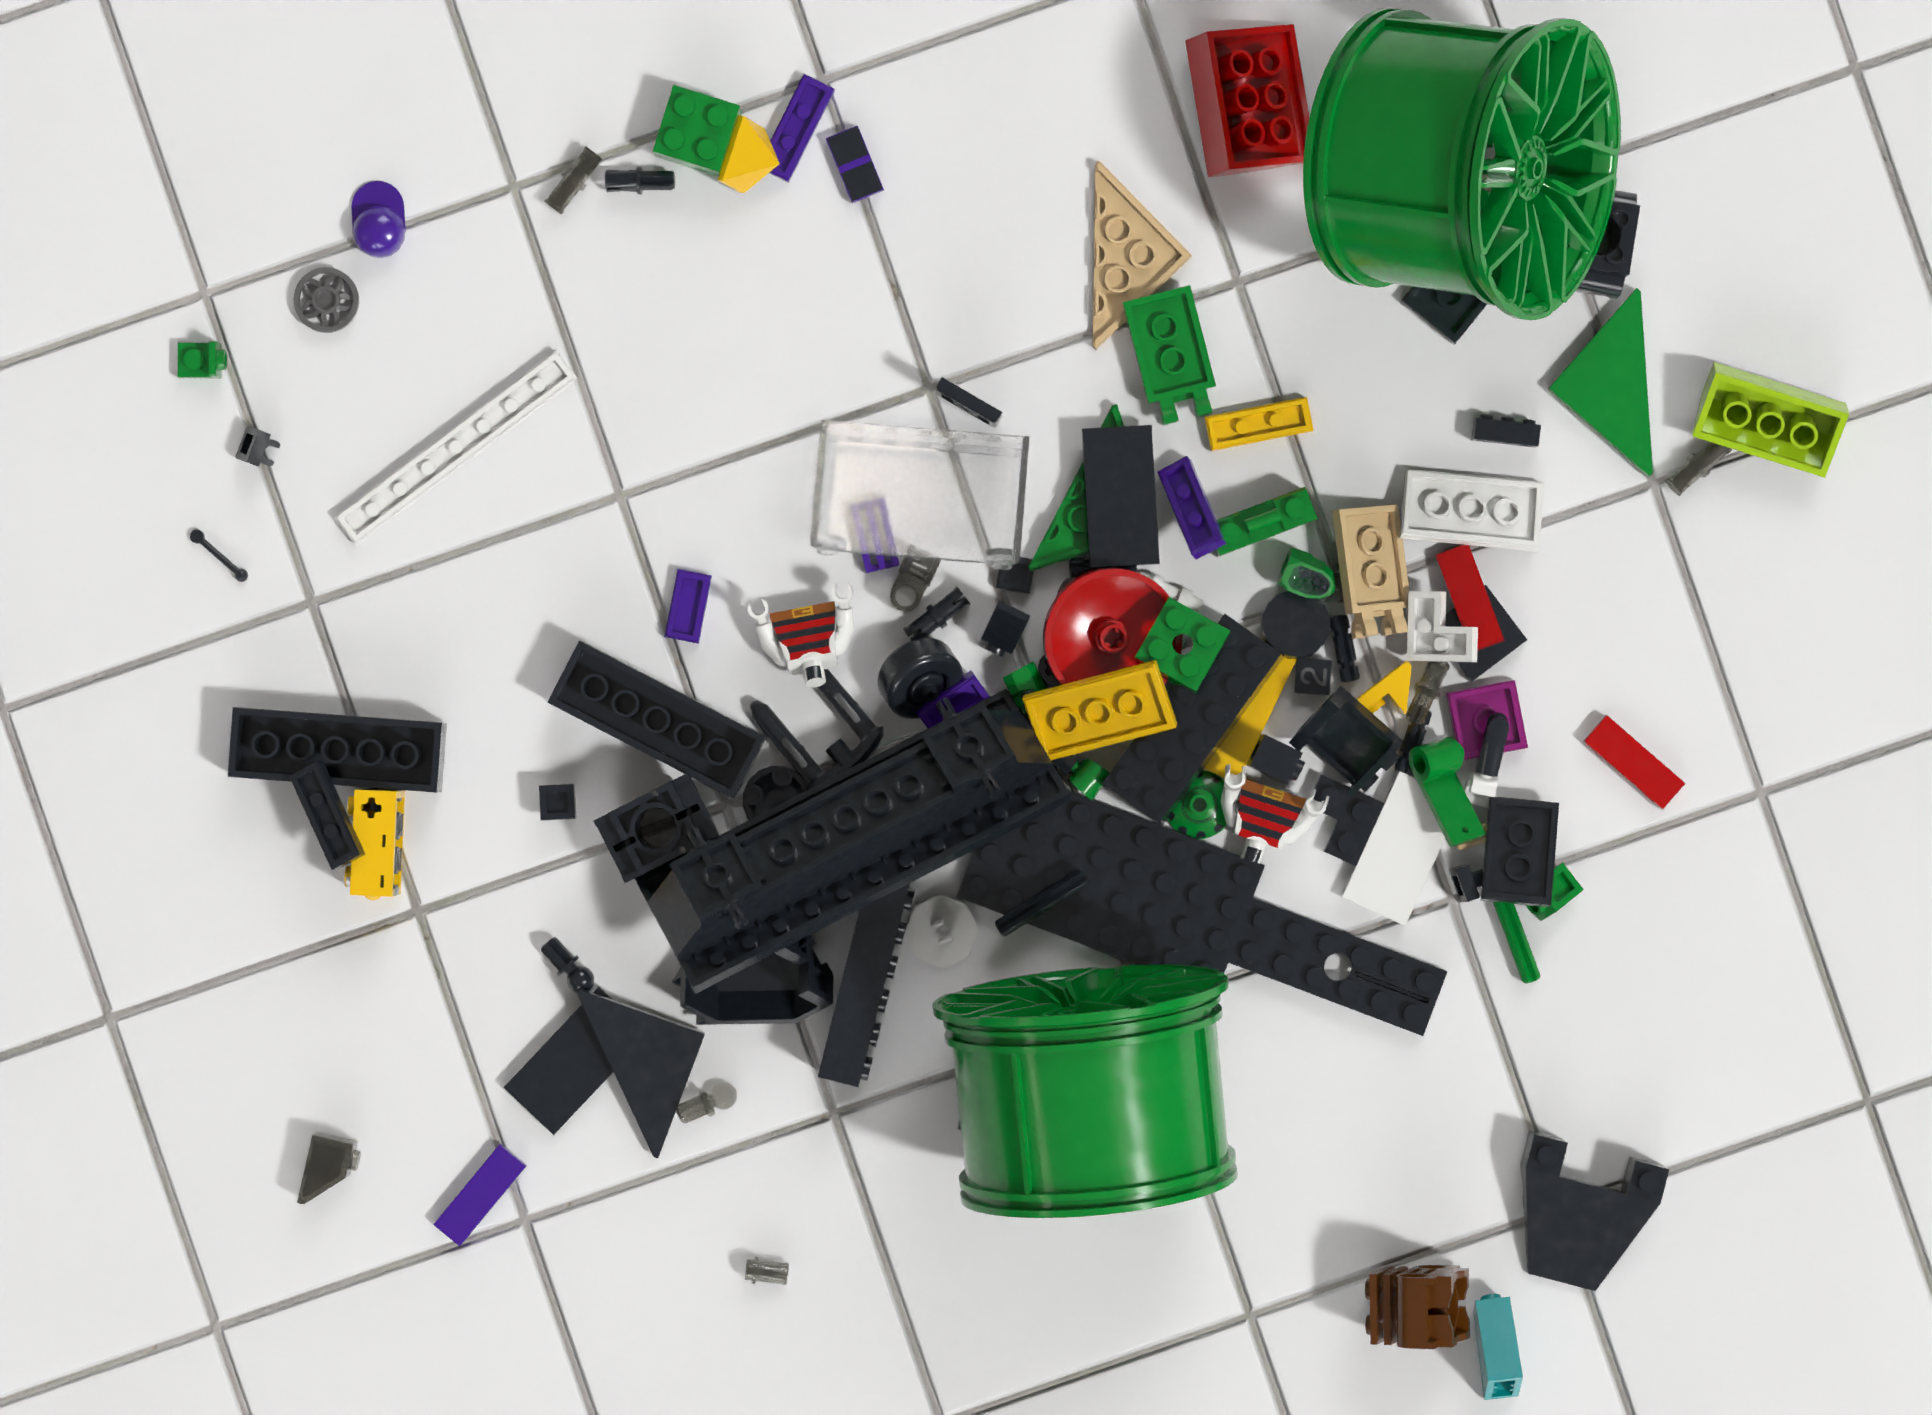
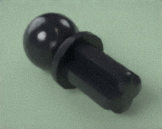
M553 937L542 946L541 952L557 968L558 972L556 974L559 976L563 972L566 973L567 985L573 992L577 993L578 988L589 991L593 987L594 975L592 971L585 966H577L574 962L579 958L578 955L574 957L558 938Z

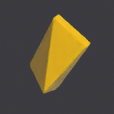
M738 115L718 181L739 193H745L780 163L765 128L745 116Z

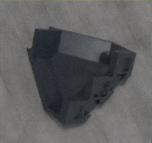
M810 934L696 994L681 967L672 983L681 987L680 1007L696 1014V1025L798 1023L833 1004L834 974L827 962L821 964L811 947L816 943Z

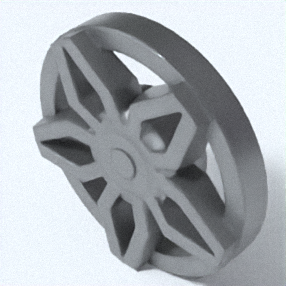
M329 267L317 268L308 272L298 282L293 297L294 308L299 319L307 327L317 332L333 333L348 326L355 318L359 308V293L352 279L342 271ZM320 274H331L325 280V286L320 281L313 279V277ZM339 276L338 286L334 289L331 287V283ZM344 280L349 285L353 296L346 293L339 294L343 289ZM307 282H310L318 287L314 291V293H312V291L310 290L309 286L307 285ZM304 288L307 295L312 297V300H307L301 307L300 296ZM341 299L352 301L353 305L341 306ZM313 305L316 309L315 312L304 315L303 313ZM337 310L342 312L350 311L349 315L339 323L340 315ZM321 313V320L325 327L317 326L308 319L315 318ZM332 313H333V315H334V324H333V326H331L330 323L328 322V320H327V314H332Z

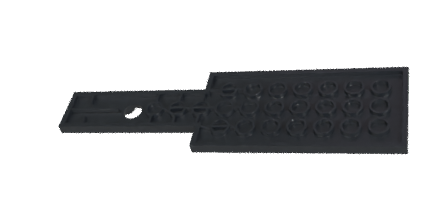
M1069 791L1070 801L975 849L956 896L1005 915L1070 873L1080 869L1088 879V885L1027 924L1135 965L1172 964L1201 966L1220 970L1224 974L1228 963H1231L1421 1036H1424L1448 972L1253 898L1265 865L1240 858V855L1100 802L1090 800ZM1341 953L1349 958L1351 971L1345 979L1332 980L1326 975L1324 964L1330 955Z

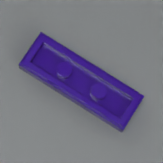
M803 74L770 140L780 164L769 174L787 183L790 182L835 92L834 88Z
M1185 456L1157 471L1191 555L1197 560L1227 544L1192 460Z
M500 1143L433 1225L460 1247L527 1165Z

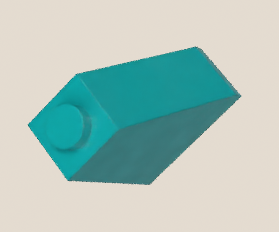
M1487 1294L1480 1297V1300H1475L1473 1309L1484 1400L1519 1396L1523 1373L1510 1296L1501 1297L1500 1294Z

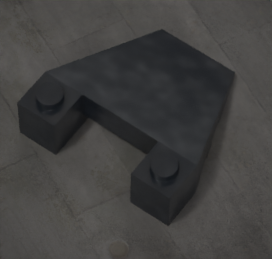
M1529 1130L1520 1163L1525 1215L1527 1272L1531 1275L1596 1291L1661 1204L1670 1169L1657 1163L1629 1156L1621 1191L1562 1176L1560 1172L1568 1142L1561 1138Z

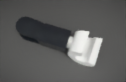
M1500 712L1491 714L1487 720L1484 739L1481 743L1475 767L1477 773L1471 772L1463 788L1471 804L1487 808L1489 796H1496L1497 776L1509 732L1508 719Z

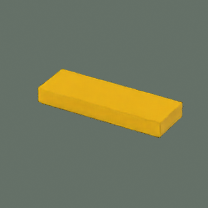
M1307 397L1204 417L1211 452L1314 431Z

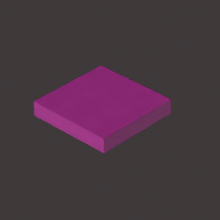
M1515 680L1446 693L1454 739L1463 747L1464 760L1478 758L1487 720L1495 712L1503 713L1507 717L1509 732L1503 753L1528 748Z

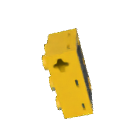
M355 789L354 796H349L348 817H353V828L365 852V855L351 862V866H346L344 883L345 887H350V895H362L369 900H378L381 896L393 897L401 894L406 790ZM371 803L381 805V812L371 810Z

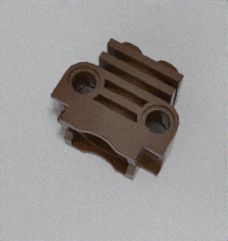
M1419 1265L1408 1269V1266H1400L1396 1269L1395 1266H1386L1369 1274V1279L1365 1282V1297L1367 1300H1370V1315L1366 1316L1365 1329L1367 1335H1370V1344L1378 1345L1384 1341V1345H1392L1397 1342V1347L1436 1349L1438 1347H1454L1457 1345V1342L1469 1339L1470 1319L1466 1306H1458V1300L1466 1299L1469 1288V1268H1460V1265Z

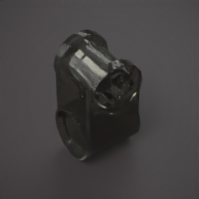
M910 544L890 593V603L894 610L902 614H908L918 608L927 587H930L938 570L941 558L936 557L933 559L916 551L915 546ZM913 562H915V563H917V564H919V565H921V566H923V567H926L927 569H924V568H922V567H919V566L913 564ZM902 588H908L914 592L916 598L912 605L905 607L897 603L895 599L896 593Z

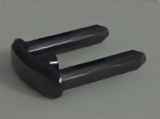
M824 669L826 683L817 688L861 741L854 750H851L841 738L833 743L825 752L836 765L828 771H823L805 750V747L799 743L767 704L756 700L749 706L752 719L807 783L806 791L868 760L884 738V727L876 726L858 705L857 701L851 697L829 669ZM836 693H840L860 717L858 723L850 717L835 699ZM783 738H787L807 762L806 767L803 768L782 743Z

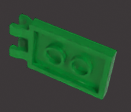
M1188 285L1123 302L1122 305L1148 404L1158 402L1163 426L1179 421L1174 405L1175 402L1193 398L1197 417L1212 413L1206 389L1216 387L1191 286Z

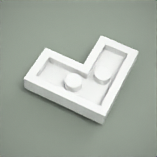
M1409 591L1408 661L1477 662L1478 627L1445 626L1446 592Z

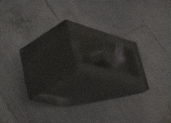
M316 1132L312 1135L297 1203H307L351 1174V1170L357 1171L361 1157V1151L356 1150L358 1141Z

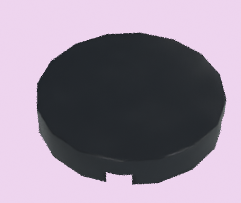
M1286 591L1276 595L1267 604L1261 617V633L1265 642L1279 651L1285 658L1304 659L1314 655L1325 644L1330 633V616L1326 606L1319 599L1305 598Z

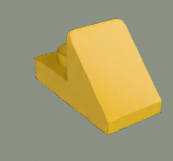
M1408 660L1403 661L1356 699L1370 712L1374 713L1386 703L1382 698L1387 695L1400 713L1406 715L1411 664Z

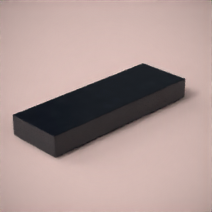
M317 760L290 775V780L331 870H338L365 855L323 760Z

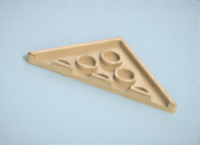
M1100 161L1095 164L1093 347L1096 350L1126 321L1123 302L1153 295L1192 257Z

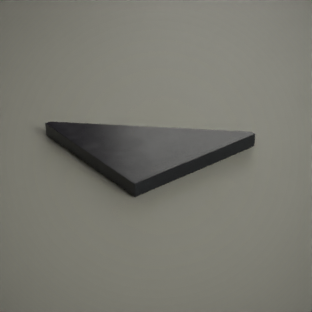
M578 988L577 995L653 1157L659 1158L705 1033Z

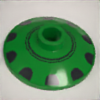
M1203 770L1169 816L1168 821L1177 832L1195 839L1210 838L1221 832L1227 826L1220 802L1225 781L1218 775ZM1197 798H1202L1206 802V808L1203 811L1198 812L1193 807V802Z

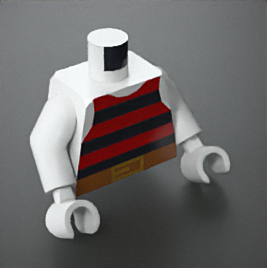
M850 583L847 584L849 593L846 598L838 596L837 584L833 586L831 594L833 599L838 602L837 607L834 601L769 613L770 619H767L768 604L765 600L760 598L764 605V610L760 614L752 613L750 603L748 602L747 612L750 616L756 618L755 629L763 651L777 665L787 666L790 675L804 674L805 685L808 687H819L826 683L824 669L838 666V656L846 652L853 637V608L849 605V599L853 596L854 589Z
M1227 764L1220 802L1226 824L1233 828L1232 833L1246 838L1240 858L1260 864L1266 845L1281 849L1283 845L1294 843L1306 833L1317 816L1326 810L1329 796L1327 795L1322 802L1315 801L1313 798L1316 789H1312L1305 804L1306 798L1246 779L1245 766H1242L1240 774H1231L1230 764Z

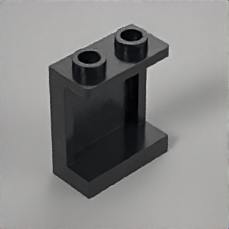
M1341 685L1308 718L1289 741L1298 751L1308 744L1351 783V787L1347 791L1351 797L1360 789L1366 792L1379 778L1375 773L1380 768L1387 771L1400 756L1396 751L1403 742L1400 737Z

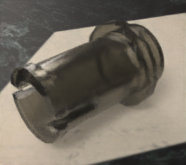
M754 1256V1260L747 1259L745 1280H751V1284L760 1281L786 1285L789 1263L758 1260V1257Z

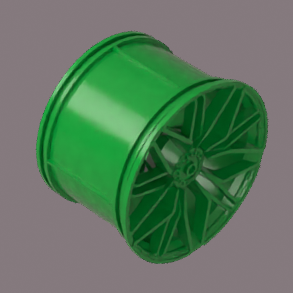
M1397 8L1374 10L1357 21L1341 39L1323 72L1312 104L1305 140L1303 159L1305 212L1313 244L1326 268L1339 280L1349 284L1374 288L1401 284L1473 295L1488 305L1497 306L1506 315L1531 321L1545 318L1551 315L1563 303H1566L1585 278L1600 247L1610 216L1617 183L1618 153L1621 145L1619 95L1609 55L1597 34L1581 23V21L1568 18H1553L1540 24H1527L1516 29L1432 20L1421 12Z
M1140 964L1121 965L1111 968L1088 967L989 981L965 987L961 991L948 993L937 998L932 1004L933 1014L937 1019L943 1021L944 1028L947 1029L944 1033L945 1043L953 1047L965 1169L959 1175V1185L962 1189L960 1192L961 1203L970 1210L996 1216L1019 1218L1085 1217L1125 1213L1177 1204L1212 1194L1232 1184L1238 1175L1235 1164L1236 1152L1227 1141L1216 1022L1222 1018V1007L1219 1002L1221 1001V994L1228 989V976L1217 969L1191 965Z

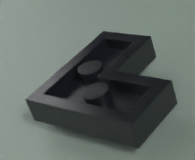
M1320 774L1314 787L1316 793L1313 799L1322 802L1328 795L1329 801L1323 814L1337 819L1323 852L1356 866L1385 803L1359 791L1351 797L1347 793L1350 787Z

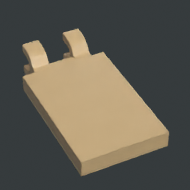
M1398 504L1332 511L1345 615L1354 614L1351 625L1352 639L1378 635V628L1374 617L1383 616L1380 624L1381 636L1408 632L1403 609L1408 608L1409 583L1403 539L1400 538L1401 523Z

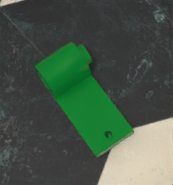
M1452 737L1416 746L1409 752V765L1449 847L1483 837L1486 834L1456 775V772L1463 764L1464 750L1461 744Z

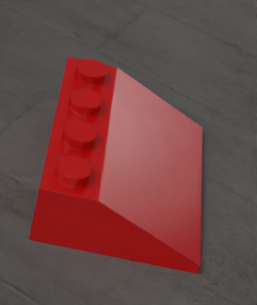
M1294 24L1206 31L1185 40L1208 177L1236 175L1303 164L1309 111Z

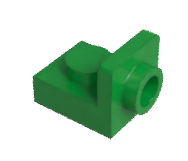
M209 341V343H178V378L221 379L222 370L227 369L226 349H222L221 343L217 341Z
M1562 862L1554 868L1551 907L1526 906L1540 921H1543L1556 913L1584 889Z

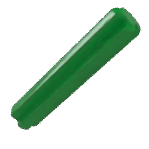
M1493 902L1522 982L1528 984L1537 981L1541 975L1515 905Z

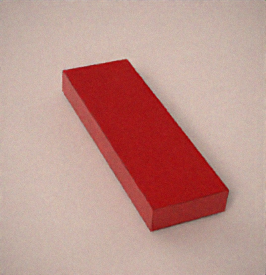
M1461 545L1437 554V561L1462 627H1478L1477 651L1505 641L1470 546Z
M1605 715L1583 740L1585 744L1660 809H1664L1686 784L1608 715Z

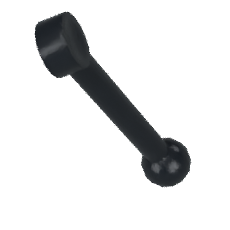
M201 530L191 532V541L205 547L235 574L237 581L245 582L247 580L248 572L245 569H239L205 539V534Z

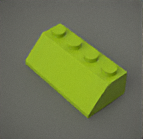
M1713 362L1701 395L1692 436L1825 478L1849 417V411L1845 402Z

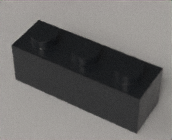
M1480 414V417L1475 418L1473 421L1471 441L1533 448L1539 447L1541 425L1536 424L1535 420L1523 419V422L1520 423L1514 422V418L1501 417V420H1494L1492 415Z

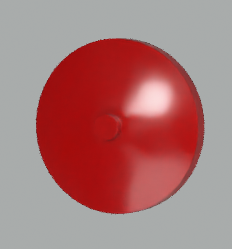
M1101 568L1075 578L1056 596L1044 622V654L1056 680L1063 685L1142 664L1135 660V656L1170 596L1152 579L1136 571L1124 568ZM1183 634L1177 635L1172 642L1173 649L1181 654ZM1162 676L1163 682L1165 684L1168 681V679Z

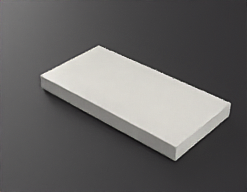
M1406 469L1404 473L1400 538L1538 552L1540 549L1544 482Z
M1398 771L1384 801L1385 804L1341 897L1406 926L1445 837L1416 779Z

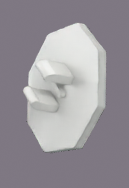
M939 894L914 906L905 930V936L916 959L944 969L969 957L979 929L967 904Z

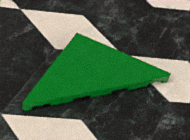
M1636 288L1551 384L1548 390L1649 477L1653 473L1642 301L1641 291Z
M1117 404L1111 406L1100 428L1124 426ZM1083 462L1029 565L1030 571L1089 553Z

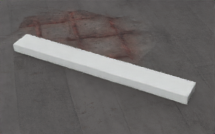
M554 351L336 515V520L354 544L358 545L578 378L558 351Z

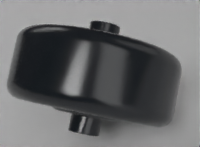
M920 638L903 644L886 658L879 670L877 685L881 696L896 715L907 719H919L920 717L916 712L925 703L936 700L942 691L948 690L960 682L963 678V669L946 643L935 638Z

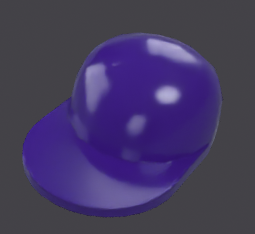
M383 181L366 183L357 190L352 200L353 238L359 249L371 257L384 258L391 256L400 249L405 240L406 223L403 198L393 185Z

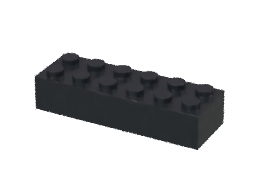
M1225 613L1218 624L1230 630V634L1198 691L1194 693L1180 684H1173L1167 693L1177 721V727L1135 738L1102 783L1162 826L1284 658L1279 651Z
M583 641L578 642L547 702L684 774L689 773L692 778L732 799L737 797L767 739V736Z
M233 707L228 777L291 782L290 775L317 760H323L334 785L438 793L442 792L447 723Z
M910 883L861 908L859 911L818 1073L819 1078L859 1087L861 1079L868 1080L873 1060L872 1057L867 1056L869 1045L876 1047L882 1025L875 1022L877 1012L885 1013L890 990L884 989L886 977L893 979L898 961V956L892 955L895 943L902 945L907 923L901 922L903 910H911L916 890L909 888Z

